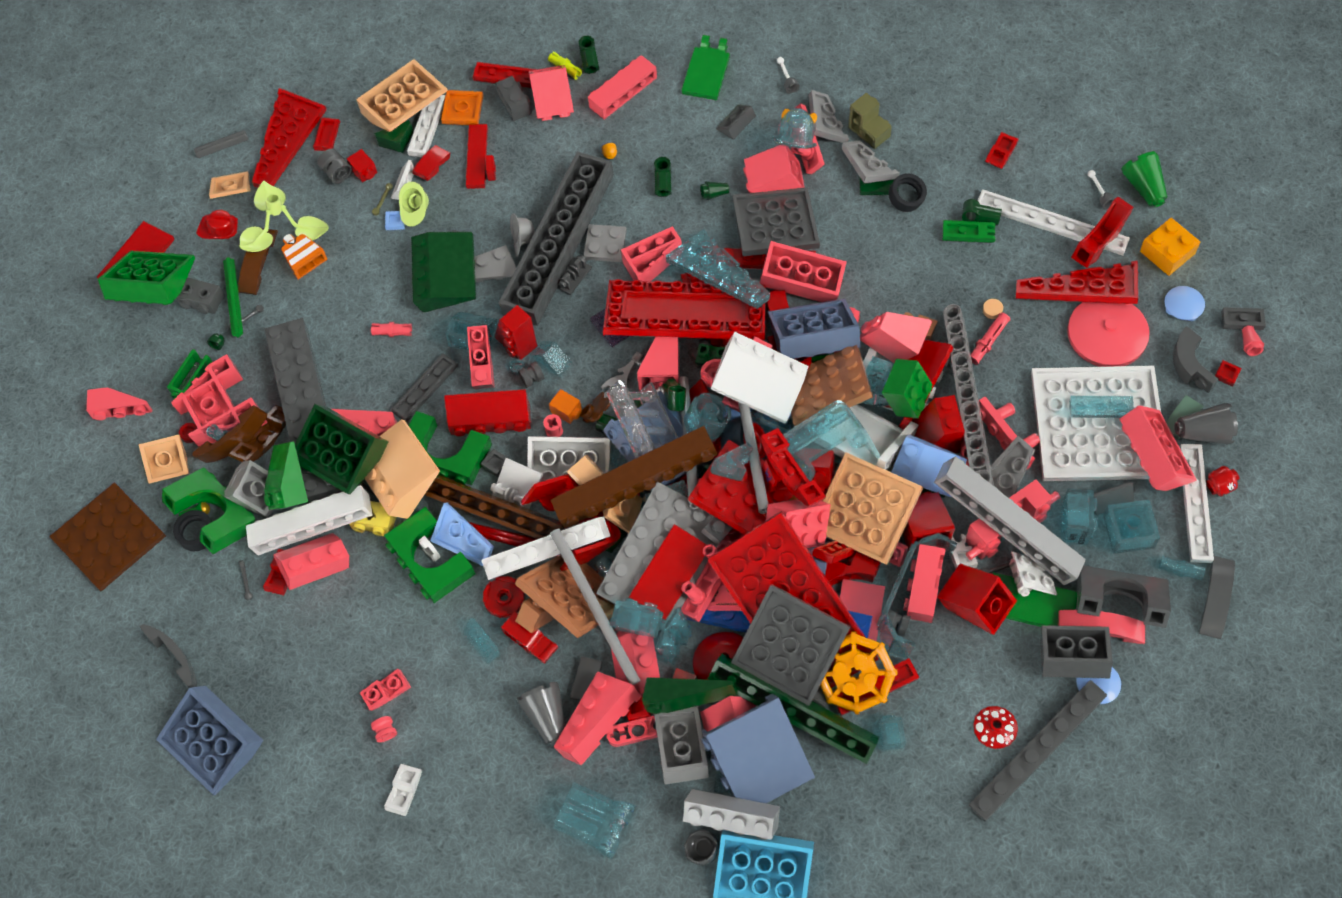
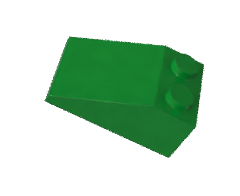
M294 441L273 446L264 488V501L269 510L287 508L308 502Z

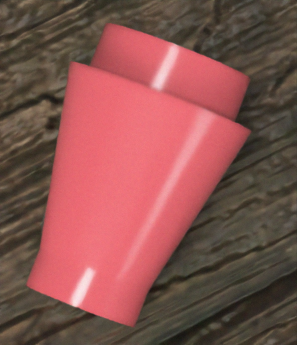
M1253 326L1244 327L1242 329L1244 352L1249 356L1261 354L1264 350L1263 341Z

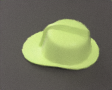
M408 182L400 189L399 204L402 222L409 227L416 226L424 219L429 198L422 186L416 182Z

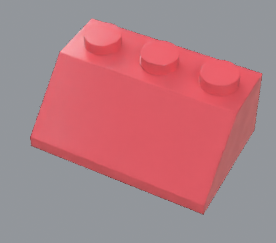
M334 533L274 554V558L289 590L349 568L348 552L342 540Z

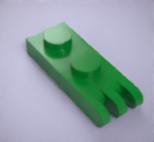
M943 220L942 241L995 242V223Z

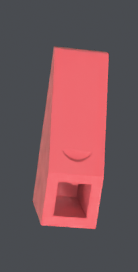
M487 325L467 327L472 387L474 389L493 388L494 375Z
M108 387L87 390L86 411L92 419L124 418L126 415L133 414L142 416L152 412V408L147 401Z

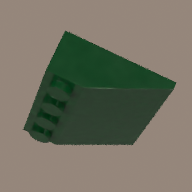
M427 232L411 237L413 303L422 312H430L476 299L474 236L472 232Z
M314 404L295 443L299 465L302 468L350 495L380 461L389 441L328 407Z

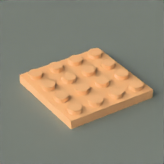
M845 452L825 495L826 498L823 500L831 504L826 532L827 537L888 565L923 487Z

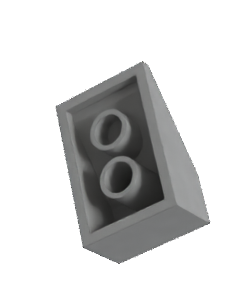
M698 706L670 713L654 714L664 785L709 778L705 747L701 740L703 735Z

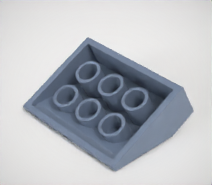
M845 299L768 311L777 351L792 359L813 357L814 355L824 353L832 354L835 351H841L846 347H853L855 345L858 348L860 347L859 324Z
M206 686L190 687L156 739L213 795H216L251 760L264 741Z

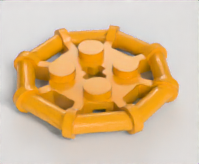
M851 632V634L845 637L840 648L851 644L852 649L842 654L837 652L833 670H828L826 676L833 677L837 689L832 692L826 676L820 687L828 704L832 703L853 711L855 714H860L861 711L888 701L887 696L898 672L894 668L883 642L879 643L858 635L856 632ZM857 644L873 649L870 654L861 652L857 649ZM876 654L879 655L885 669L878 668L874 660ZM855 667L856 670H861L859 678L850 676L851 668ZM878 675H885L882 687L878 690L875 687ZM870 691L876 695L859 703L860 695ZM840 692H844L847 695L854 696V702L838 697L837 695Z

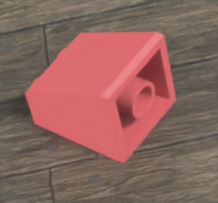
M565 65L529 71L537 118L546 121L551 120L552 116L559 115L560 118L570 116V113L574 112Z
M786 143L744 159L745 167L743 170L748 180L746 187L749 193L805 188L800 161Z
M885 312L863 324L860 330L862 332L860 341L893 363H895L896 359L908 360L919 354L932 321Z
M655 337L637 371L639 394H654L668 379H675L679 383L678 337Z

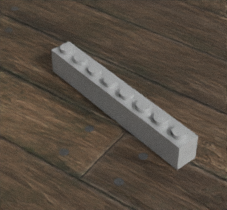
M956 456L942 465L934 481L935 484L1063 585L1078 579L1086 559L1078 554L1077 551L1069 547L1062 539L1054 535L1044 525L1030 516L1028 512L1020 508L1013 500L1001 493L995 486L991 485L979 473L975 472Z

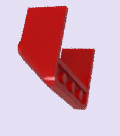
M569 474L538 482L531 487L521 500V503L524 505L539 500L543 508L554 512L555 509L551 499L580 485ZM603 511L599 512L595 517L580 521L579 524L603 517ZM605 518L610 537L571 550L579 565L589 562L619 540L621 533L614 523ZM565 562L560 567L561 571L568 569Z

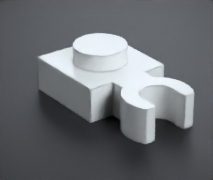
M960 535V542H956L952 536L949 545L953 548L950 555L955 569L960 563L977 568L978 562L976 557L969 560L966 556V552L970 551L972 546L965 547V535Z

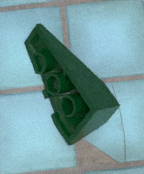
M647 677L642 702L646 711L652 714L670 713L720 701L729 696H737V691L733 681Z

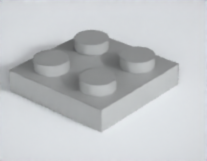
M589 224L584 250L586 260L622 262L621 249L625 245L626 227Z

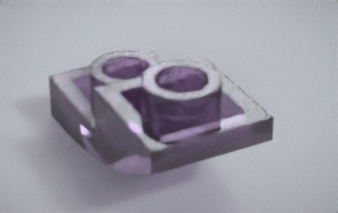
M605 309L590 318L591 323L612 348L629 338V336L603 335Z

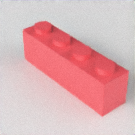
M642 55L632 60L628 66L619 70L614 77L605 81L597 90L591 92L588 96L589 108L601 118L606 119L657 78L656 66Z

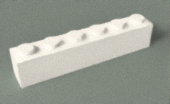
M360 485L350 495L345 492L334 493L329 497L314 500L300 507H294L292 510L274 514L272 517L263 520H257L252 524L246 525L248 547L257 555H261L373 516L369 494Z
M604 516L561 531L571 550L611 536ZM551 535L482 559L487 578L490 580L560 555V552Z

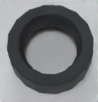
M910 173L899 175L889 188V200L900 211H914L924 202L927 195V187L919 176ZM900 184L911 185L918 193L917 200L914 202L903 200L897 192L898 186Z
M190 510L177 518L174 523L173 533L175 539L184 549L200 551L206 548L200 542V538L188 541L184 538L183 531L187 525L194 521H203L206 525L213 521L205 512Z

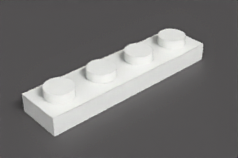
M441 95L422 109L407 150L408 155L423 157L429 151L443 111L445 95Z

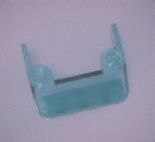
M834 401L783 434L790 444L787 450L809 481L815 475V469L811 462L845 440L853 448L865 446L877 459L880 457L868 432L849 406L843 401Z

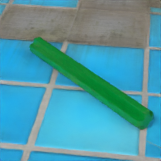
M227 257L223 260L231 333L233 337L239 338L243 335L235 260Z

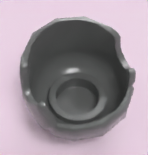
M697 830L691 833L684 844L686 858L696 865H707L713 862L719 852L716 836L707 830Z

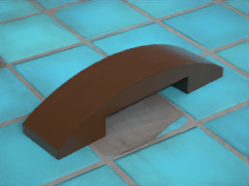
M268 229L267 233L273 236V241L268 248L258 252L246 251L239 276V293L257 295L262 280L260 275L268 251L274 245L278 230Z
M253 405L238 417L241 422L214 444L208 441L192 452L193 456L205 463H212L228 457L229 453L241 441L247 443L257 433L266 420L267 413Z
M275 405L267 414L266 420L268 423L261 426L247 443L241 441L229 453V456L241 462L248 460L254 462L263 456L274 445L286 426L283 408Z

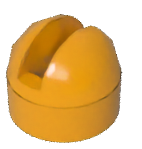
M607 143L602 146V153L605 158L613 159L616 156L617 148L614 143Z

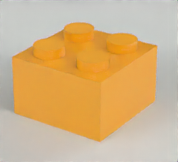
M1170 218L1144 239L1140 252L1170 276L1196 254L1201 241L1173 218Z

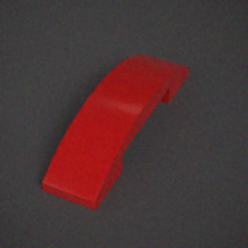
M778 428L760 437L765 453L775 472L799 501L809 507L826 498L816 481L808 480L787 450L790 444Z

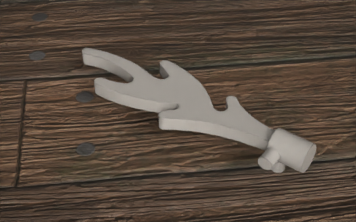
M636 351L631 361L626 366L618 369V373L623 372L624 374L610 378L601 386V389L610 387L604 393V398L612 396L610 406L613 405L619 394L620 385L622 384L624 389L627 388V380L635 364L641 366L642 362L639 361L642 358L641 353Z

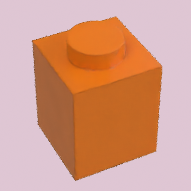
M562 389L558 391L549 403L550 412L569 424L574 419L577 420L582 412L580 400Z

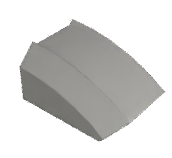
M251 460L243 461L235 469V473L225 490V498L252 512L268 517L273 512V510H269L264 501V488L268 471Z

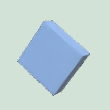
M400 211L385 212L386 230L405 229V224L400 217Z

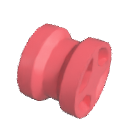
M390 716L381 717L371 723L372 730L376 732V741L379 743L392 739L397 735L396 729L392 727L393 721Z

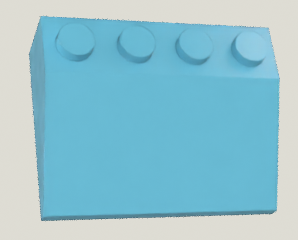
M723 830L713 898H807L814 842L776 835L773 836L772 840H762L756 836L738 835L732 831Z

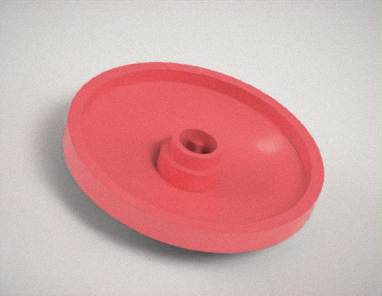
M1082 302L1073 311L1067 328L1068 339L1074 351L1085 361L1099 367L1126 366L1133 363L1142 355L1149 341V326L1146 318L1133 304Z

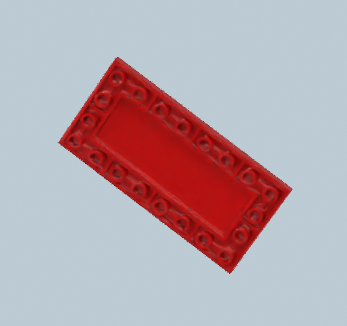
M621 279L609 280L603 335L730 339L733 333L737 332L752 340L754 337L765 340V285L756 283L744 285L739 283L721 284L718 282L682 283L680 281L661 282L659 280L653 282L641 280L623 281Z

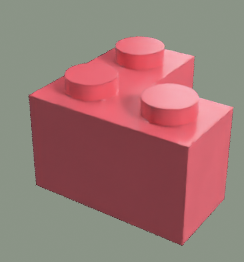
M729 696L700 712L703 727L708 732L757 705L742 697Z

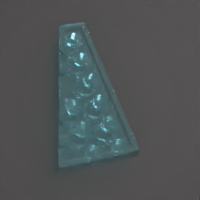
M704 229L666 255L667 263L756 309L770 299V293L757 280H753L746 269L742 270L740 264L724 248H720L714 238H709Z

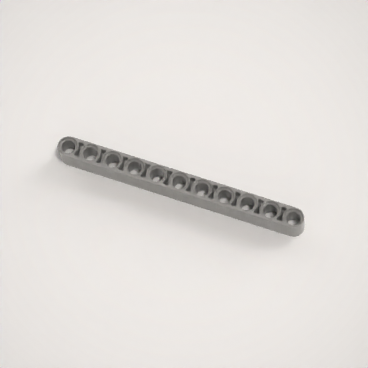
M951 304L945 307L943 314L948 344L953 346L950 356L961 419L965 430L964 438L969 467L994 486L965 320L960 306Z

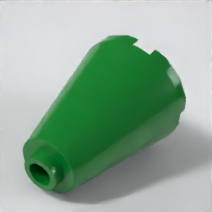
M1151 151L1137 156L1138 160L1132 162V160L1128 161L1121 170L1149 206L1159 207L1165 203L1167 192L1159 155L1155 151Z

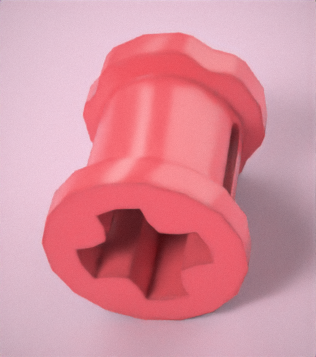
M555 414L548 415L543 421L547 436L560 437L563 434L560 417Z

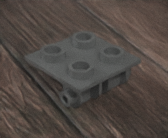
M584 256L572 257L563 277L559 279L558 289L569 295L573 293L592 268V266L585 262L586 258Z

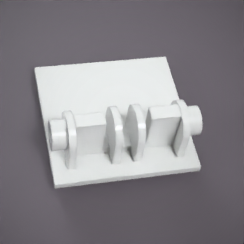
M506 458L497 484L493 483L490 490L493 491V496L530 509L531 503L522 505L521 500L535 483L540 482L543 473Z
M1011 552L1013 558L1010 560L1009 566L1019 594L1028 596L1030 591L1034 589L1057 595L1052 577L1046 570L1027 555Z

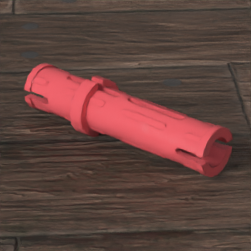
M999 313L982 339L976 342V347L971 353L973 364H979L984 355L990 352L992 349L991 345L1010 321V317L1007 314Z

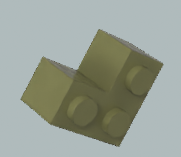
M865 93L850 105L848 128L876 149L891 136L892 126L887 120L878 115L880 105L878 100Z

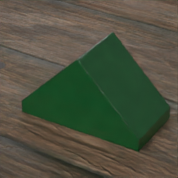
M408 120L391 132L382 130L376 132L375 136L380 147L403 153L413 135V130Z

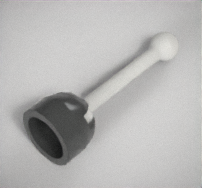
M779 57L777 63L781 65L786 77L784 83L786 92L788 94L797 92L800 88L798 81L795 78L789 77L784 65V59Z
M1090 170L1088 176L1093 179L1102 194L1099 200L1103 209H1108L1115 197L1112 193L1104 192L1095 177V171Z

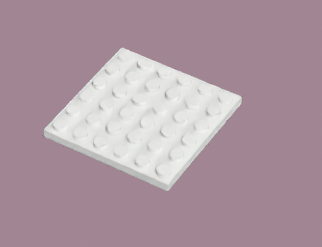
M1154 366L1032 368L1031 379L1037 433L1040 439L1039 451L1043 481L1138 480L1150 478L1147 471L1141 467L1140 458L1131 447V440L1123 432L1120 418L1139 405L1157 409L1161 412Z

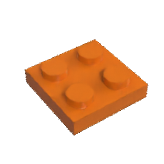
M448 90L441 117L442 124H479L484 97L483 92Z

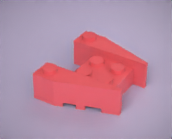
M227 354L209 364L204 369L205 372L191 382V387L185 393L181 392L171 402L181 415L189 411L198 429L188 435L198 447L207 441L215 443L241 423L238 418L253 405L258 407L252 398L245 400L237 406H234L226 389L242 381L243 378Z

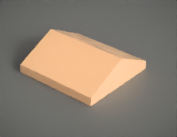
M248 171L211 178L210 199L249 192Z
M180 435L139 444L149 484L189 474L186 451Z
M588 455L582 457L567 471L579 485L605 474Z
M636 495L632 499H625L615 507L603 510V515L629 534L639 516L643 498Z

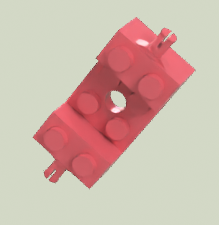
M1035 479L1009 497V499L1013 500L1015 504L1041 523L1047 518L1046 514L1051 508V504L1060 499V495L1056 491L1049 494ZM980 518L970 524L967 532L966 543L972 546V549L966 552L969 560L976 556L981 560L986 556L991 558L998 552V546L1001 543L1002 536Z

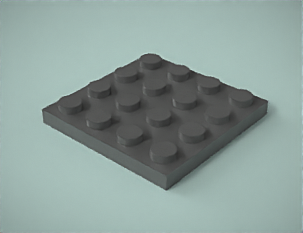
M808 187L732 195L743 256L767 254L771 241L802 250L820 248Z
M771 584L731 663L809 706L839 651L850 626Z

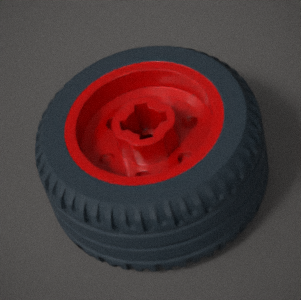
M751 416L759 458L765 461L768 457L760 437L768 433V431L758 418ZM741 417L732 419L724 425L720 437L721 450L728 440L747 450Z

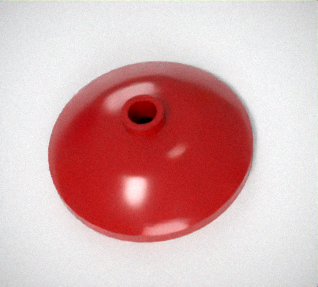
M718 632L706 637L698 645L693 656L694 674L697 675V679L708 680L707 678L721 654L733 659L744 637L732 632Z

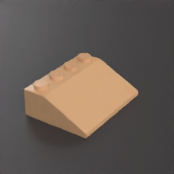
M413 59L356 100L361 114L372 124L391 132L448 90Z
M401 419L380 435V437L389 442L380 461L368 473L365 480L389 516L408 519L440 470L405 420Z

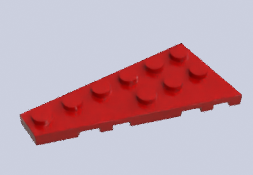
M281 88L278 89V98L274 103V112L269 120L264 138L265 143L260 151L261 157L256 165L252 179L253 186L259 188L263 181L271 186L276 184L326 112L325 105Z
M1138 260L1131 261V265L1122 266L1119 263L1113 264L1112 268L1106 269L1101 266L1070 271L1069 275L1063 276L1057 273L1053 274V277L1050 278L1038 276L1019 279L1016 283V299L1138 304Z

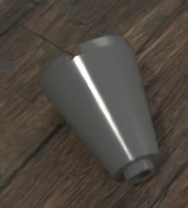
M1222 403L1178 418L1174 429L1175 433L1183 439L1228 445L1234 443L1235 440H1232V438L1237 436V416L1235 412L1230 411L1231 404Z
M558 682L549 683V688L543 687V685L523 693L521 697H517L519 705L545 743H551L552 746L555 745L565 728Z

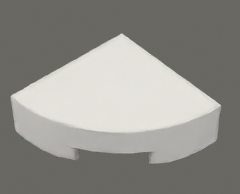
M423 536L419 540L422 550L433 562L437 561L440 558L439 553L431 542Z

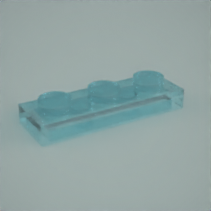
M1070 396L1069 398L1071 418H1121L1134 409L1133 396Z

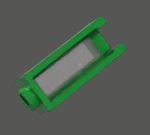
M191 350L167 386L173 399L181 392L185 393L191 387V382L205 372L204 369L212 363L208 355L201 359L196 350Z

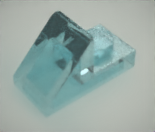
M747 442L716 458L710 472L718 476L741 481L746 473L744 464L749 461L753 448Z

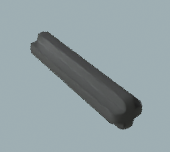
M242 130L196 147L194 151L196 156L201 158L247 141L248 136L246 131Z

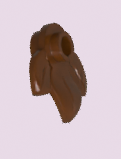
M601 392L593 400L592 404H587L580 414L585 423H593L599 420L603 415V411L610 407L612 396L604 398V392Z

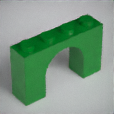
M416 411L409 427L427 452L428 444L438 425L435 417ZM471 430L462 449L456 455L445 459L435 458L429 453L428 455L440 470L438 475L452 478L454 481L464 485H472L481 468V462L486 458L492 443L490 436Z
M203 467L163 488L162 502L174 515L200 502L211 503L220 507L224 514L200 529V542L212 554H215L247 536L246 525L254 523L255 517L243 506L225 498L227 487L222 486L217 481L215 475L209 473Z
M424 507L384 536L387 540L385 546L391 554H397L399 558L396 560L403 570L407 567L410 571L408 576L415 585L417 583L420 584L422 587L420 592L426 600L430 598L433 603H436L474 576L475 571L462 552L434 568L422 567L414 561L419 540L423 536L428 538L433 535L437 524L433 515Z

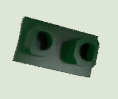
M700 344L695 361L696 365L703 366L709 360L721 359L725 347Z

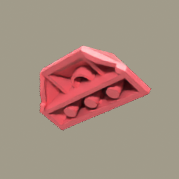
M639 618L628 620L616 635L641 680L633 685L641 695L644 693L647 677L660 678L651 624ZM612 651L616 678L629 683Z

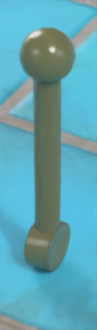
M391 183L386 184V190L377 207L372 210L373 215L377 216L380 214L379 210L389 190L393 189Z

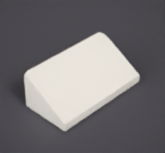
M408 160L401 169L391 195L392 199L399 200L400 189L404 184L412 181L414 167L411 160Z

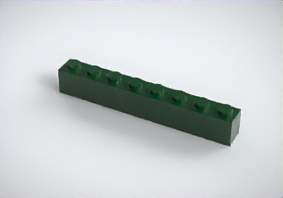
M721 654L716 660L707 678L708 680L733 681L737 695L757 706L766 702L765 697L773 693L779 698L792 725L861 762L868 763L878 743V736L814 702H811L809 706L732 664L733 659L724 654Z

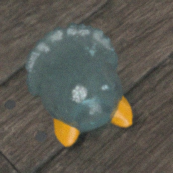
M801 108L785 109L782 112V119L778 126V137L773 136L772 139L777 144L787 147L805 149L816 147L817 143L812 141L815 135L816 113L808 114L807 111Z

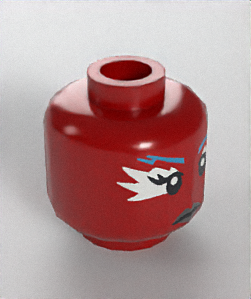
M1221 466L1207 475L1206 485L1213 495L1216 494L1222 497L1238 488L1237 481L1240 478L1235 469L1230 470L1227 466Z

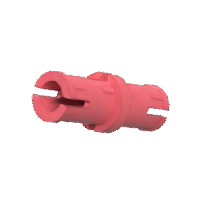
M394 322L371 324L373 326L371 327V334L373 336L389 335V337L412 335L410 333L412 332V324H394Z

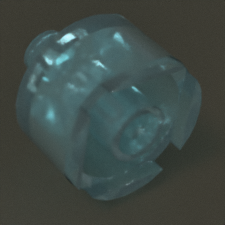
M711 393L700 394V396L693 399L684 415V424L687 428L686 433L704 426L711 441L715 442L731 419L730 407L728 404L725 406L722 403L723 399Z

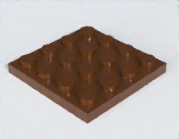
M114 482L49 537L100 591H103L164 539L166 535Z

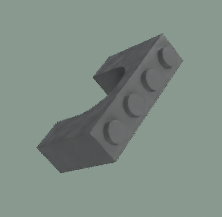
M1089 566L1082 567L1077 579V613L1099 617L1104 596L1120 594L1130 597L1140 604L1143 610V622L1145 625L1166 628L1171 613L1167 579Z

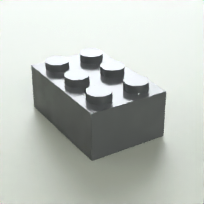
M1042 625L1040 637L1042 677L1110 678L1113 660L1109 627Z

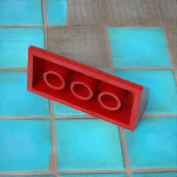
M526 389L444 395L447 423L451 435L464 436L469 434L471 430L485 434L486 432L504 433L509 430L523 432L526 429H531L530 404Z

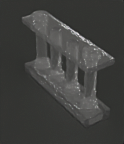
M618 380L606 391L636 458L678 438L653 383L647 384L640 392H630L625 381ZM633 400H640L644 409H637ZM641 417H647L652 426H645ZM650 435H656L660 444H653Z

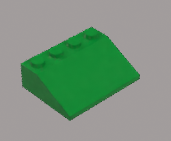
M130 251L99 277L98 282L104 298L108 300L169 305L180 295L194 263L195 256Z

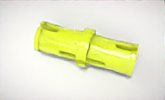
M555 51L549 55L548 61L555 66L565 65L567 74L575 80L582 75V70L573 65L569 59L561 57Z

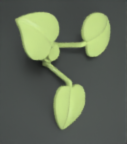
M263 181L256 191L254 205L257 209L266 211L265 228L263 230L260 227H249L244 230L240 236L239 247L249 252H258L268 248L273 241V236L267 233L270 215L277 216L281 211L285 213L292 225L296 227L295 234L297 237L304 234L311 240H315L327 232L329 226L324 221L311 216L301 217L298 224L295 223L286 210L285 205H283L286 200L284 192Z

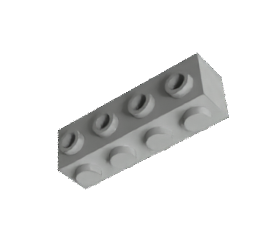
M692 789L684 801L683 822H688L694 826L712 827L714 830L732 831L738 835L756 836L762 840H772L779 824L780 806Z

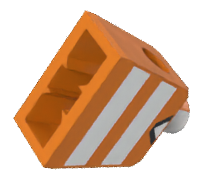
M288 234L283 238L285 245L281 250L297 279H300L328 260L324 250L304 234L296 238Z

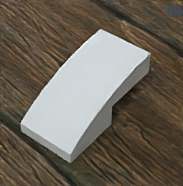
M404 764L400 765L392 782L393 788L384 805L386 811L403 816L407 815L421 777V769Z

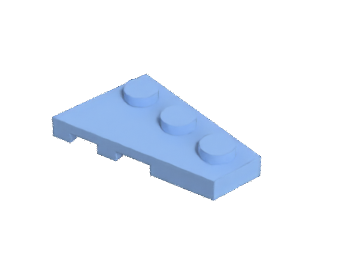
M448 503L443 504L430 541L456 554L462 552L466 559L483 566L482 559L491 556L494 546Z

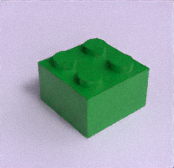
M896 359L882 394L896 416L919 418L921 411L925 407L928 394L932 390V383L919 361Z

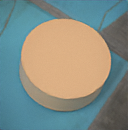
M989 299L984 303L983 314L989 319H996L998 314L1003 312V304L997 299Z

